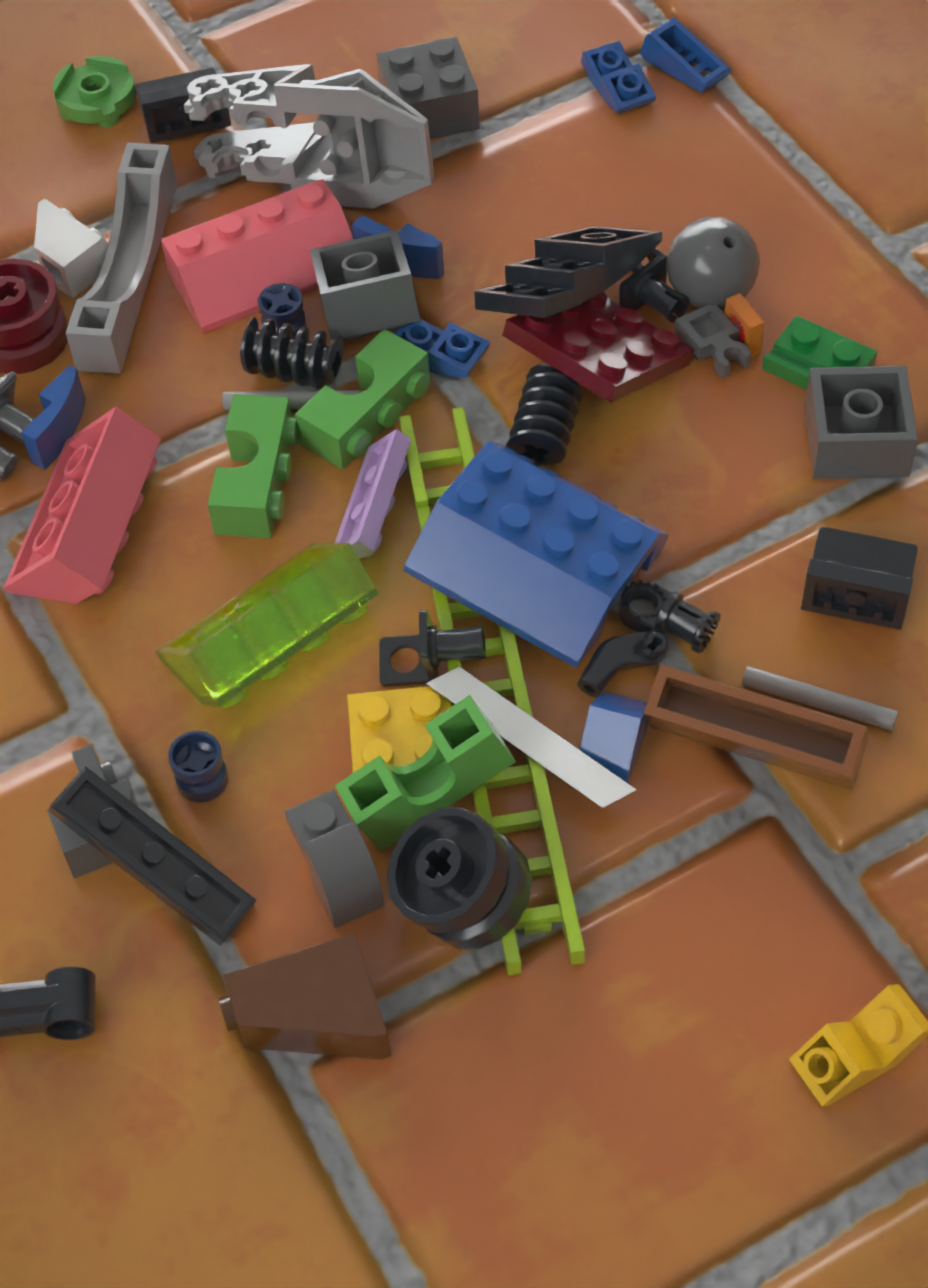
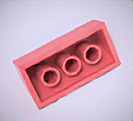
M322 178L162 238L161 242L169 277L201 332L206 333L260 312L258 297L266 287L273 284H291L297 287L302 295L319 289L310 249L353 240L340 203Z
M114 407L67 439L3 589L11 594L77 604L93 594L99 595L104 592L114 576V570L111 569L115 556L122 550L128 540L129 532L126 531L129 520L143 502L144 496L140 493L143 484L157 466L158 459L155 457L162 438L118 407Z

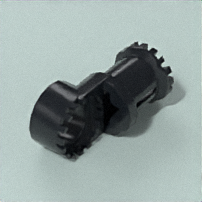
M638 580V583L633 581L630 582V586H626L621 594L619 609L620 619L625 626L637 632L656 630L664 634L667 631L692 644V650L696 653L703 652L706 649L708 643L712 640L708 635L714 636L715 632L711 628L717 629L721 614L715 611L707 613L683 601V594L677 591L670 592L658 586L657 583L652 585L649 580L646 583H642V580ZM636 599H646L655 605L656 610L650 614H639L631 610L629 604Z

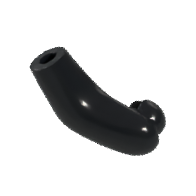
M652 630L605 640L593 653L577 683L578 687L587 695L598 697L618 671L655 665L661 662L668 650L667 638L660 631Z

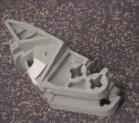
M313 64L208 75L193 80L187 86L189 99L184 104L185 113H189L190 120L204 121L212 112L230 108L231 119H235L236 123L246 124L251 117L271 118L274 125L278 126L218 133L204 138L193 153L194 158L199 160V165L206 169L208 178H216L220 172L234 169L239 165L241 174L246 175L247 181L291 184V190L323 178L341 206L373 209L429 186L435 179L428 119L362 69L315 80ZM297 113L320 114L313 123L289 125Z

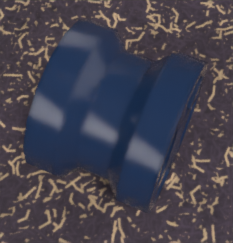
M278 283L266 287L260 293L258 306L262 314V326L267 319H274L276 334H278L283 323H291L293 338L296 337L300 327H306L305 312L302 309V293L297 287L291 284Z

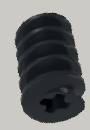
M253 317L249 321L241 341V364L243 370L248 374L253 375L260 372L265 378L277 376L282 382H291L294 379L295 383L299 386H308L311 383L312 387L316 390H321L325 385L329 386L338 376L344 351V338L342 335L337 334L332 339L330 346H328L327 335L325 331L320 330L316 333L313 342H311L309 329L304 326L300 327L296 337L293 338L291 323H283L279 333L276 334L274 319H267L262 329L259 330L258 321Z
M537 364L532 367L526 376V383L522 389V397L518 402V410L514 416V424L510 429L509 440L506 446L518 452V455H523L533 460V464L537 467L541 465H555L562 462L566 457V446L570 442V432L574 428V418L578 414V404L582 399V388L578 382L549 364Z

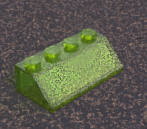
M349 543L311 544L155 652L169 670L203 705L218 708L222 706L226 709L242 701L249 694L247 687L261 677L267 680L283 672L290 665L287 659L301 649L304 652L312 650L329 638L327 631L337 623L342 621L343 624H346L362 616L368 610L366 603L379 595V592Z

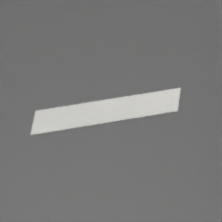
M457 667L426 683L454 704L470 695L492 722L501 737L600 807L604 808L636 791L634 787L461 667Z

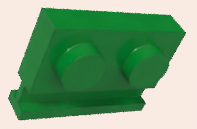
M796 315L775 341L771 352L764 355L762 370L807 390L810 368L873 367L876 363L878 351Z

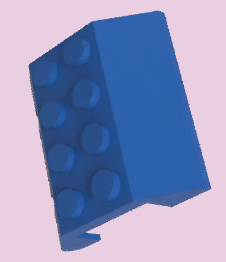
M487 441L436 502L404 565L403 571L577 668L600 637L609 609L641 566L642 569L648 571L661 553L669 534L651 524H645L644 520L635 515L622 513L617 510L618 507L609 501H602V498L566 478H560L559 474L535 466L533 460L523 455H518V452L498 442Z

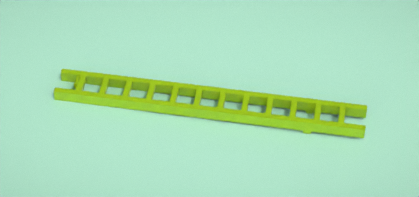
M464 407L452 408L453 425L458 447L418 453L411 415L399 417L400 431L411 439L406 460L420 533L430 516L429 506L435 505L449 488V486L425 489L422 470L461 463L464 470L475 457ZM431 587L439 630L454 629L453 620L482 616L459 602L449 604L447 595ZM497 624L499 637L485 639L486 657L503 654L508 678L482 683L502 697L513 696L514 705L533 717L515 635L513 632ZM464 660L446 661L448 672L461 667L460 661ZM525 754L527 765L506 768L472 791L476 814L491 824L497 832L504 834L541 827L547 856L527 860L532 877L552 875L558 903L525 909L518 924L501 939L508 976L522 974L515 930L524 928L525 936L552 931V923L562 922L571 965L585 963V948L544 766L527 754ZM531 782L537 810L492 817L487 789Z

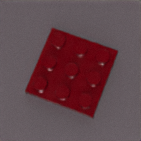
M605 292L599 293L576 307L546 318L525 315L513 316L506 319L502 336L610 403L689 366L695 350L681 342L675 333L657 328L644 320L639 312L624 308L608 299Z

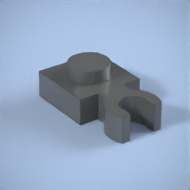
M717 305L703 306L675 320V333L686 345L695 349L693 354L699 361L712 356L714 359V369L721 377L726 378L729 376L730 362L728 360L738 361L744 369L749 367L751 355L749 348L738 341L739 329Z

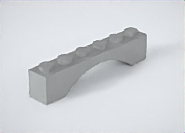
M127 143L117 175L114 219L106 256L92 288L83 297L76 299L66 330L67 340L77 371L121 374L177 187L169 145Z

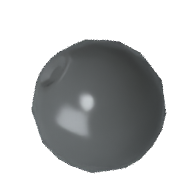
M708 216L689 223L675 236L669 249L666 269L672 287L679 294L686 296L689 299L690 305L698 308L706 305H717L723 310L725 309L726 298L739 293L746 297L753 288L758 276L760 257L756 243L749 232L739 223L720 216Z

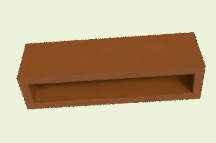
M660 664L643 713L652 728L850 790L853 789L868 743L867 726Z

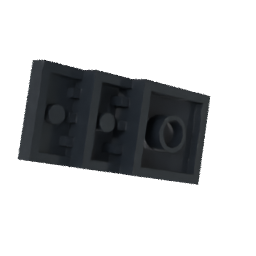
M590 226L534 239L535 258L506 264V283L474 291L475 309L546 318L576 307L607 290L636 268L662 242V232Z

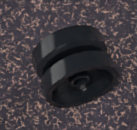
M458 807L440 808L424 815L402 834L390 857L387 881L391 900L402 915L425 928L441 941L457 949H481L501 940L518 924L529 903L532 876L527 858L515 843L502 833L497 832L481 816Z

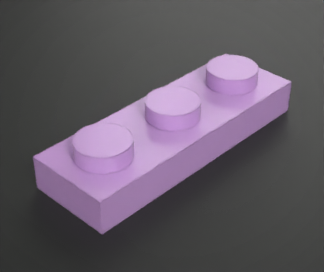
M398 429L376 441L367 449L330 558L343 567L363 557H370L378 549L382 541L380 531L385 516L394 505L395 497L393 492L397 480L407 467L405 457L411 439Z

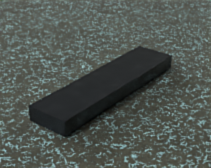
M86 766L49 807V812L219 946L223 944L256 902L254 897Z

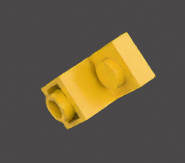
M900 984L888 985L851 1021L826 1023L789 1058V1061L822 1107L829 1106L898 1065L928 1037V1021Z

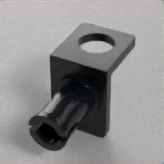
M655 248L647 256L649 263L645 266L640 263L632 270L635 273L620 284L619 305L637 311L647 304L666 317L668 321L674 323L677 317H682L687 311L689 299L666 285L667 255Z
M419 611V635L384 637L380 640V683L384 687L426 684L438 677V667L441 665V661L485 659L486 640L483 626L438 630L437 626H433L428 611ZM404 648L415 650L419 654V663L415 669L407 673H400L392 668L391 660L397 651Z

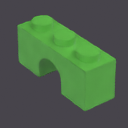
M386 329L381 331L355 356L359 388L363 389V392L352 395L341 394L325 385L295 413L300 445L342 470L356 457L362 456L367 451L371 442L385 428L393 426L401 412L414 399L421 398L430 385L428 352Z
M233 394L225 427L231 460L248 461L250 463L237 468L216 467L208 501L214 535L271 538L275 519L281 520L284 513L285 498L281 488L283 482H289L291 479L292 456L289 453L290 445H297L299 440L296 418L292 417L289 397Z
M470 695L425 724L433 738V742L429 750L421 758L408 765L391 766L379 755L335 785L356 825L382 852L399 841L402 834L420 817L440 808H448L516 762L492 722Z

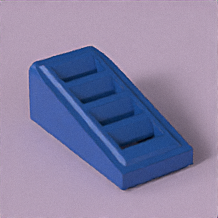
M675 17L648 33L640 51V55L649 63L701 94L727 77L731 71L723 61ZM694 62L697 65L695 67H692L690 63ZM705 69L711 72L706 77L700 74Z

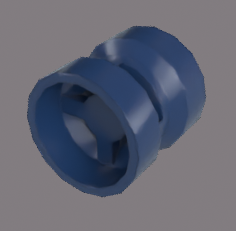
M198 730L186 732L179 736L171 744L168 752L169 763L175 775V782L179 792L189 801L199 803L215 799L225 790L228 783L227 768L223 761L219 742L208 732Z

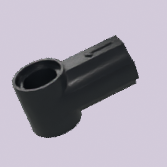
M61 967L49 971L45 975V980L0 984V1037L45 1033L47 1036L55 1039L76 1040L92 1035L95 1031L96 975L86 968Z

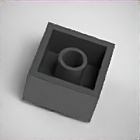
M457 37L437 39L432 42L408 47H397L392 50L376 53L379 83L428 119L430 139L480 129L478 89Z
M397 230L310 249L331 341L337 334L342 335L346 340H352L361 337L365 333L382 329H399L405 327L408 323L420 321L411 272Z
M907 366L810 368L804 408L813 479L910 477L918 436Z

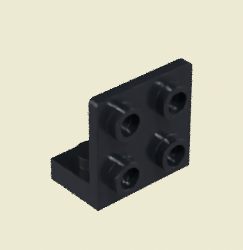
M214 68L150 80L135 85L150 143L172 140L178 137L210 132L231 126L228 108L212 112L204 121L190 120L189 113H185L184 104L189 99L187 86L197 78L216 75Z
M821 527L818 532L813 558H810L801 610L902 630L913 582L912 576L918 547L910 543Z

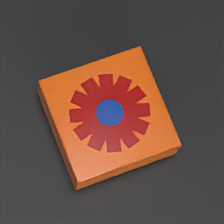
M740 293L726 298L725 315L739 329L738 341L749 348L750 358L760 355L764 320Z

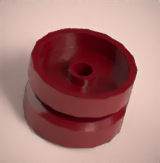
M16 258L0 260V373L8 374L13 371L16 374L36 371L53 362L65 349L68 341L66 336L68 323L63 306L60 303L55 278L46 267L32 260Z

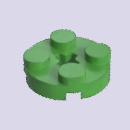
M92 56L85 58L87 65L74 69L73 63L61 69L53 81L52 88L60 117L65 120L86 124L97 123L101 127H112L119 123L120 115L125 113L136 99L137 92L133 74L129 73L127 65L119 59L108 56Z

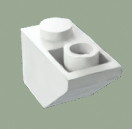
M45 198L38 203L34 248L39 264L46 267L55 278L58 289L74 298L96 281L106 256L108 244L104 236L97 229H89L76 220L67 209H60Z

